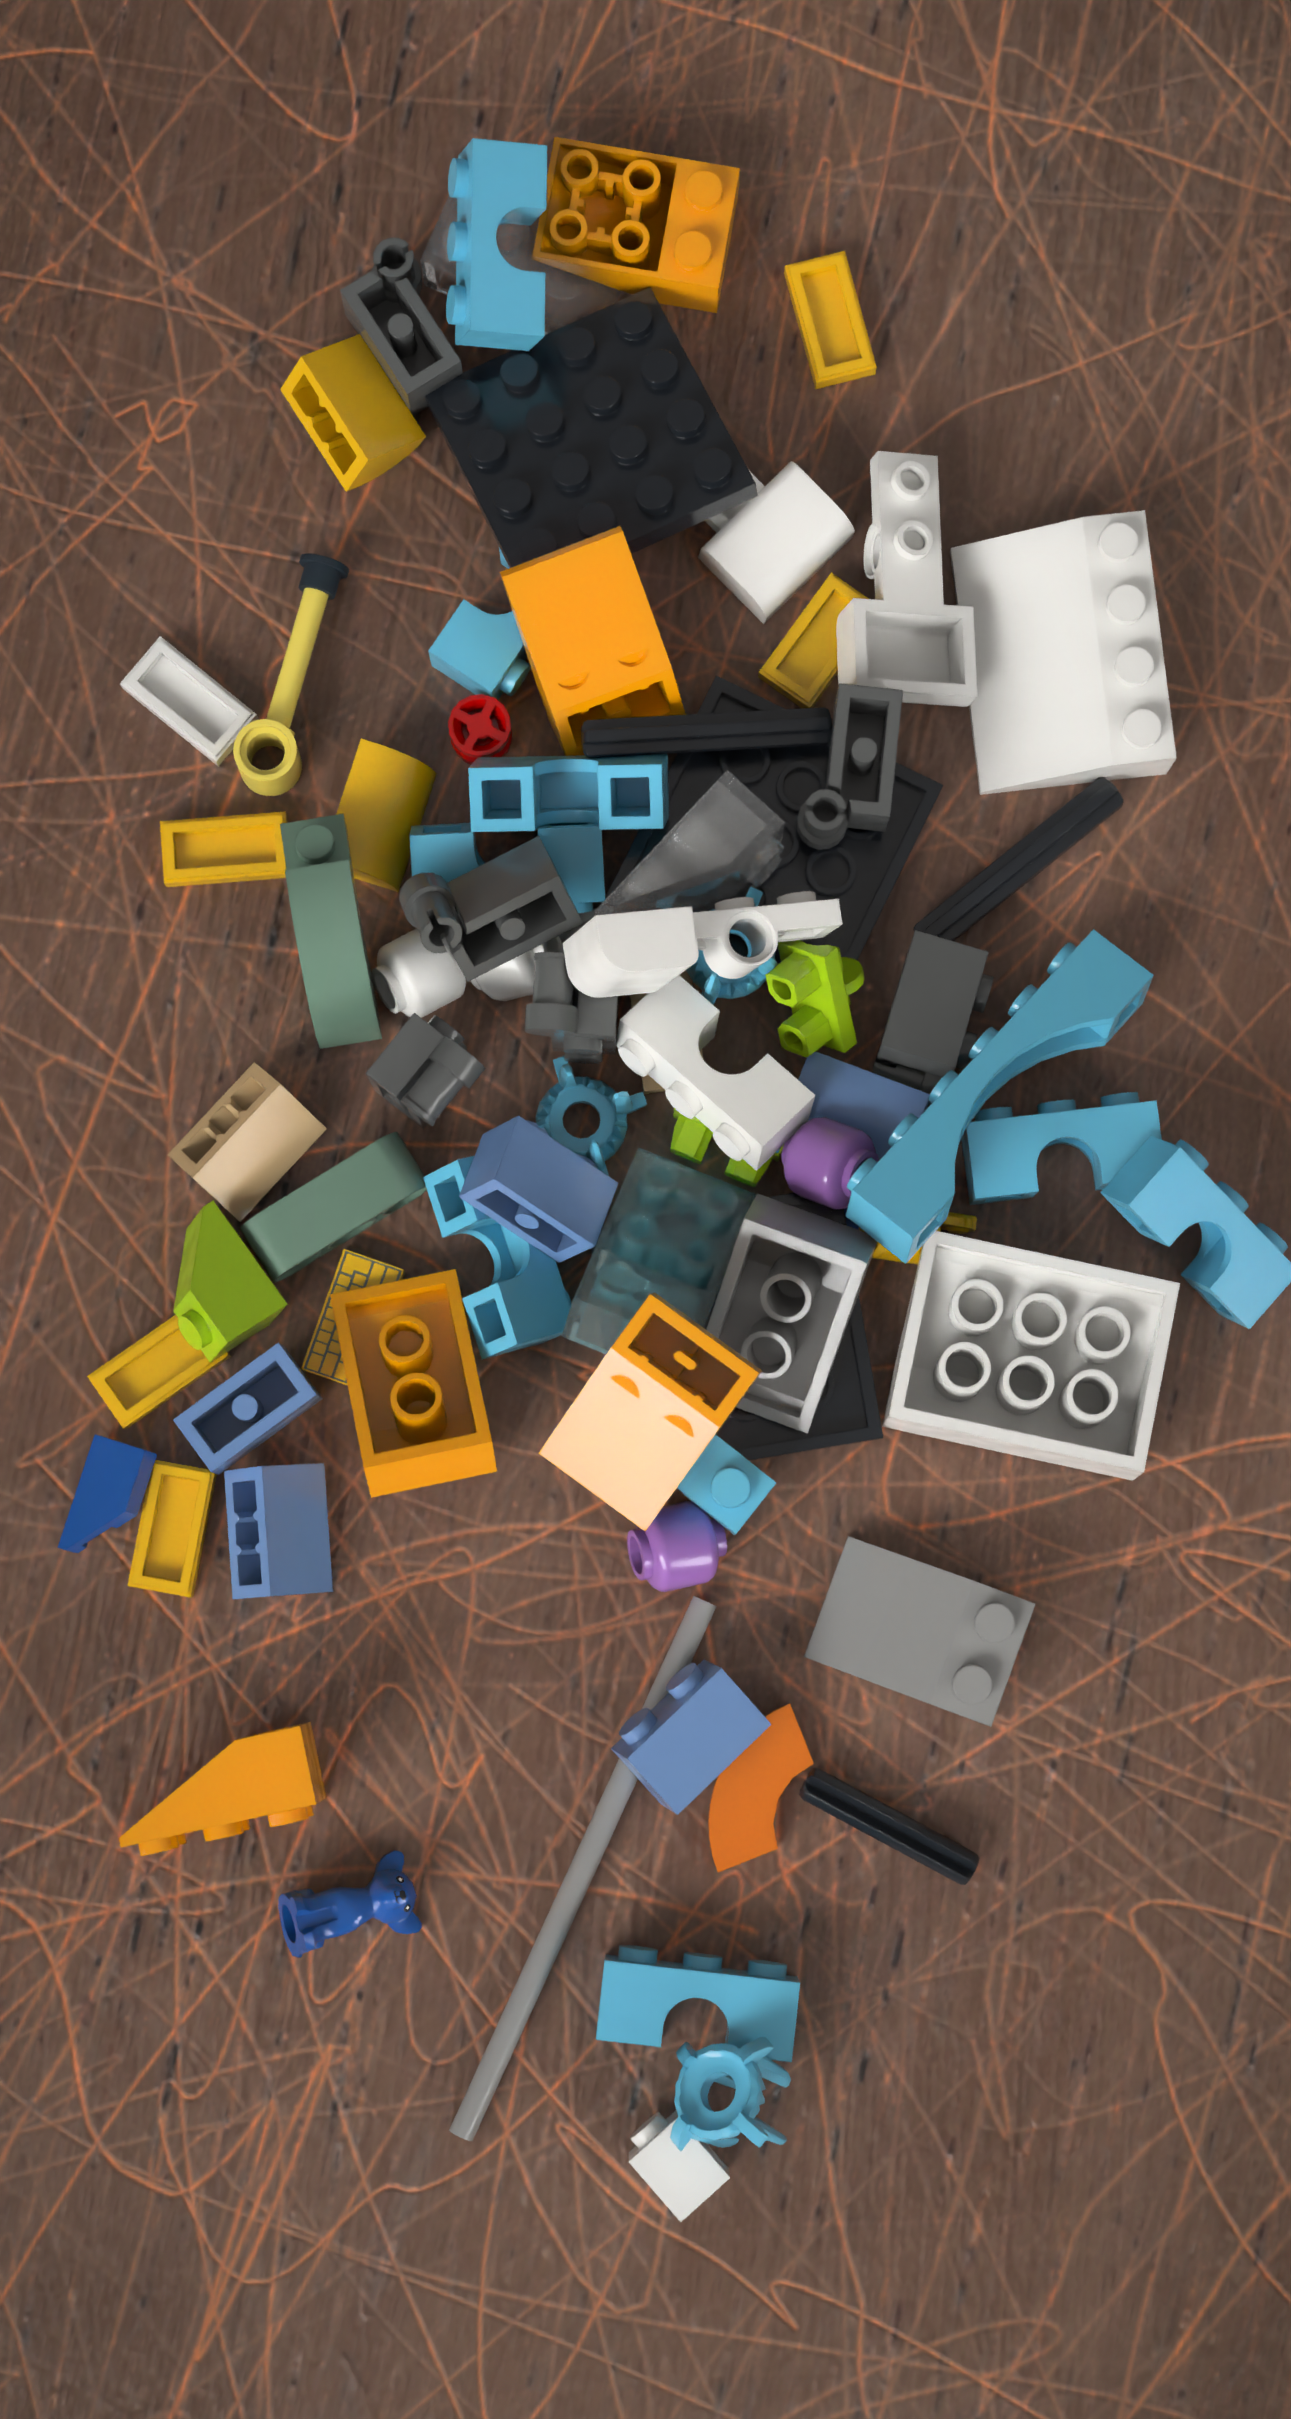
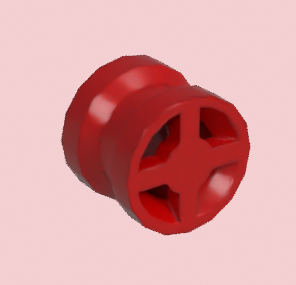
M484 694L470 695L460 700L451 711L448 720L451 745L457 756L464 762L472 764L478 757H504L508 753L513 740L510 715L505 706L495 697ZM486 737H490V738L494 739L493 741L490 740V739H487V740H485V741H480V742L476 745V743L478 742L479 739H485Z

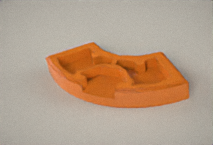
M790 1703L765 1715L771 1725L716 1779L709 1804L708 1829L712 1857L718 1873L778 1849L773 1825L778 1799L793 1777L814 1764Z

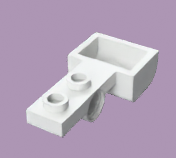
M877 451L870 460L872 524L866 534L863 557L866 576L875 581V599L853 598L838 615L836 624L838 685L842 683L903 690L902 703L967 707L978 697L974 607L944 605L938 456Z
M792 461L766 486L751 473L756 483L758 496L706 519L705 522L716 534L701 548L698 556L709 570L763 624L846 545L855 533L853 525L844 512Z
M812 891L785 894L777 898V905L756 907L753 898L739 897L715 903L714 911L693 912L692 906L595 915L563 942L567 974L572 984L585 995L603 998L658 991L697 962L699 957L698 950L703 951L706 963L719 976L728 979L741 978L768 961L775 953L778 942L823 938L843 923L839 899L816 901L815 892ZM730 930H738L749 939L752 948L750 957H743L733 950L729 941Z

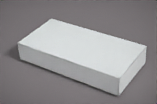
M161 636L120 683L127 693L218 767L233 750L235 739L240 730L247 724L258 720L255 712Z

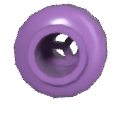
M827 1117L812 1118L800 1126L797 1132L784 1144L781 1154L784 1165V1177L789 1189L800 1197L832 1209L848 1208L851 1191L847 1188V1184L862 1163L870 1157L877 1162L879 1161L876 1149L869 1135L860 1129Z
M685 1501L664 1506L646 1531L636 1525V1529L628 1532L627 1548L630 1563L636 1577L641 1581L647 1579L654 1589L667 1592L709 1582L717 1572L719 1557L725 1556L727 1553V1539L724 1527L715 1519H710L709 1515L692 1501Z

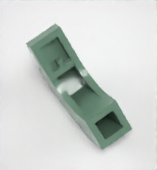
M344 814L282 823L280 827L291 914L306 996L319 1048L323 1049L382 1039L375 985L372 979L361 924Z

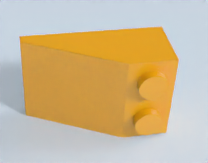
M456 1269L330 1294L363 1467L371 1498L497 1472L492 1438Z

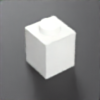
M677 2110L667 2119L660 2112H657L630 2137L636 2146L629 2152V2163L677 2219L682 2222L730 2179L729 2168L707 2143L690 2139L684 2149L680 2151L670 2138L672 2126L678 2118Z

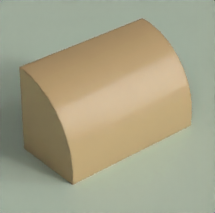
M254 1062L168 1153V1156L241 1222L327 1128L283 1085Z

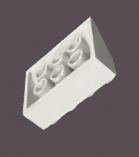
M1145 510L1080 517L952 547L950 549L956 605L974 607L978 697L969 705L980 795L1092 783L1101 777L1110 781L1167 774L1177 757Z
M935 1231L921 1249L882 1427L1133 1481L1144 1473L1180 1283Z

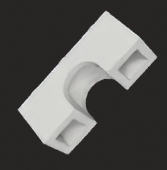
M678 975L658 991L647 993L620 1019L616 1040L619 1055L633 1072L643 1077L648 1074L666 1090L667 1099L680 1114L690 1119L696 1117L713 1132L716 1144L727 1156L736 1161L743 1159L757 1171L797 1132L800 1126L808 1121L816 1095L768 1053L754 1067L740 1074H724L708 1066L703 1060L700 1050L714 1038L720 1011Z

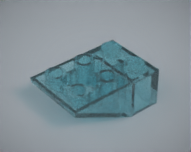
M638 1147L575 1293L561 1336L607 1354L651 1293H657L704 1328L724 1279L743 1219L757 1194Z

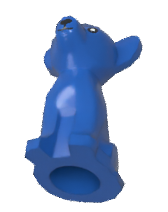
M391 1851L383 1855L376 1864L373 1879L365 1888L338 1887L316 1894L310 1888L281 1894L278 1897L280 1922L287 1947L292 1956L301 1958L302 1954L323 1947L325 1939L348 1934L371 1918L388 1924L394 1932L400 1934L419 1932L422 1928V1923L413 1913L417 1894L413 1882L402 1872L404 1865L403 1853Z

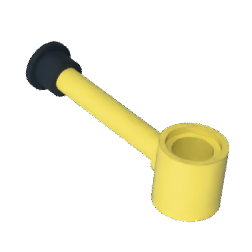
M306 553L300 557L299 563L304 567L298 588L303 592L267 718L253 721L243 727L238 733L233 746L234 759L244 783L252 791L263 796L284 794L293 788L300 778L302 760L294 738L295 732L290 729L327 600L335 598L340 579L347 578L349 568L343 563L318 554ZM275 746L285 752L282 762L273 769L261 770L251 764L254 754L263 747Z

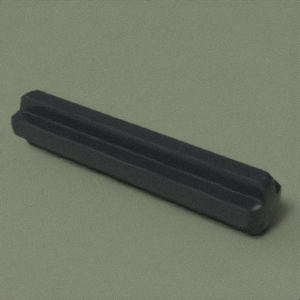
M813 1768L803 1782L799 1795L804 1801L956 1883L966 1885L976 1871L980 1858L975 1852L823 1770Z

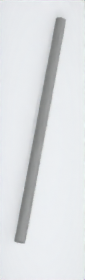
M693 1596L642 1709H653L669 1693L666 1690V1686L671 1678L682 1668L691 1664L717 1606ZM620 1758L449 2129L451 2133L460 2138L473 2141L638 1780Z

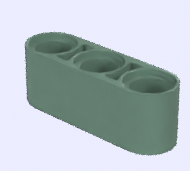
M393 1132L376 1140L254 1215L240 1227V1230L271 1281L276 1283L293 1275L418 1198L427 1191L423 1179L425 1175L399 1133Z

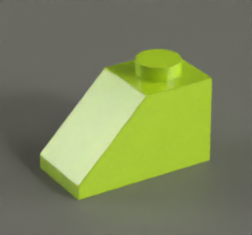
M214 1200L202 1207L186 1229L173 1310L178 1317V1326L185 1340L194 1349H201L211 1363L269 1326L288 1305Z

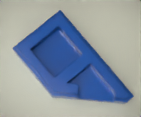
M95 1434L57 1548L79 1553L87 1548V1542L111 1527L118 1528L136 1517L157 1454Z

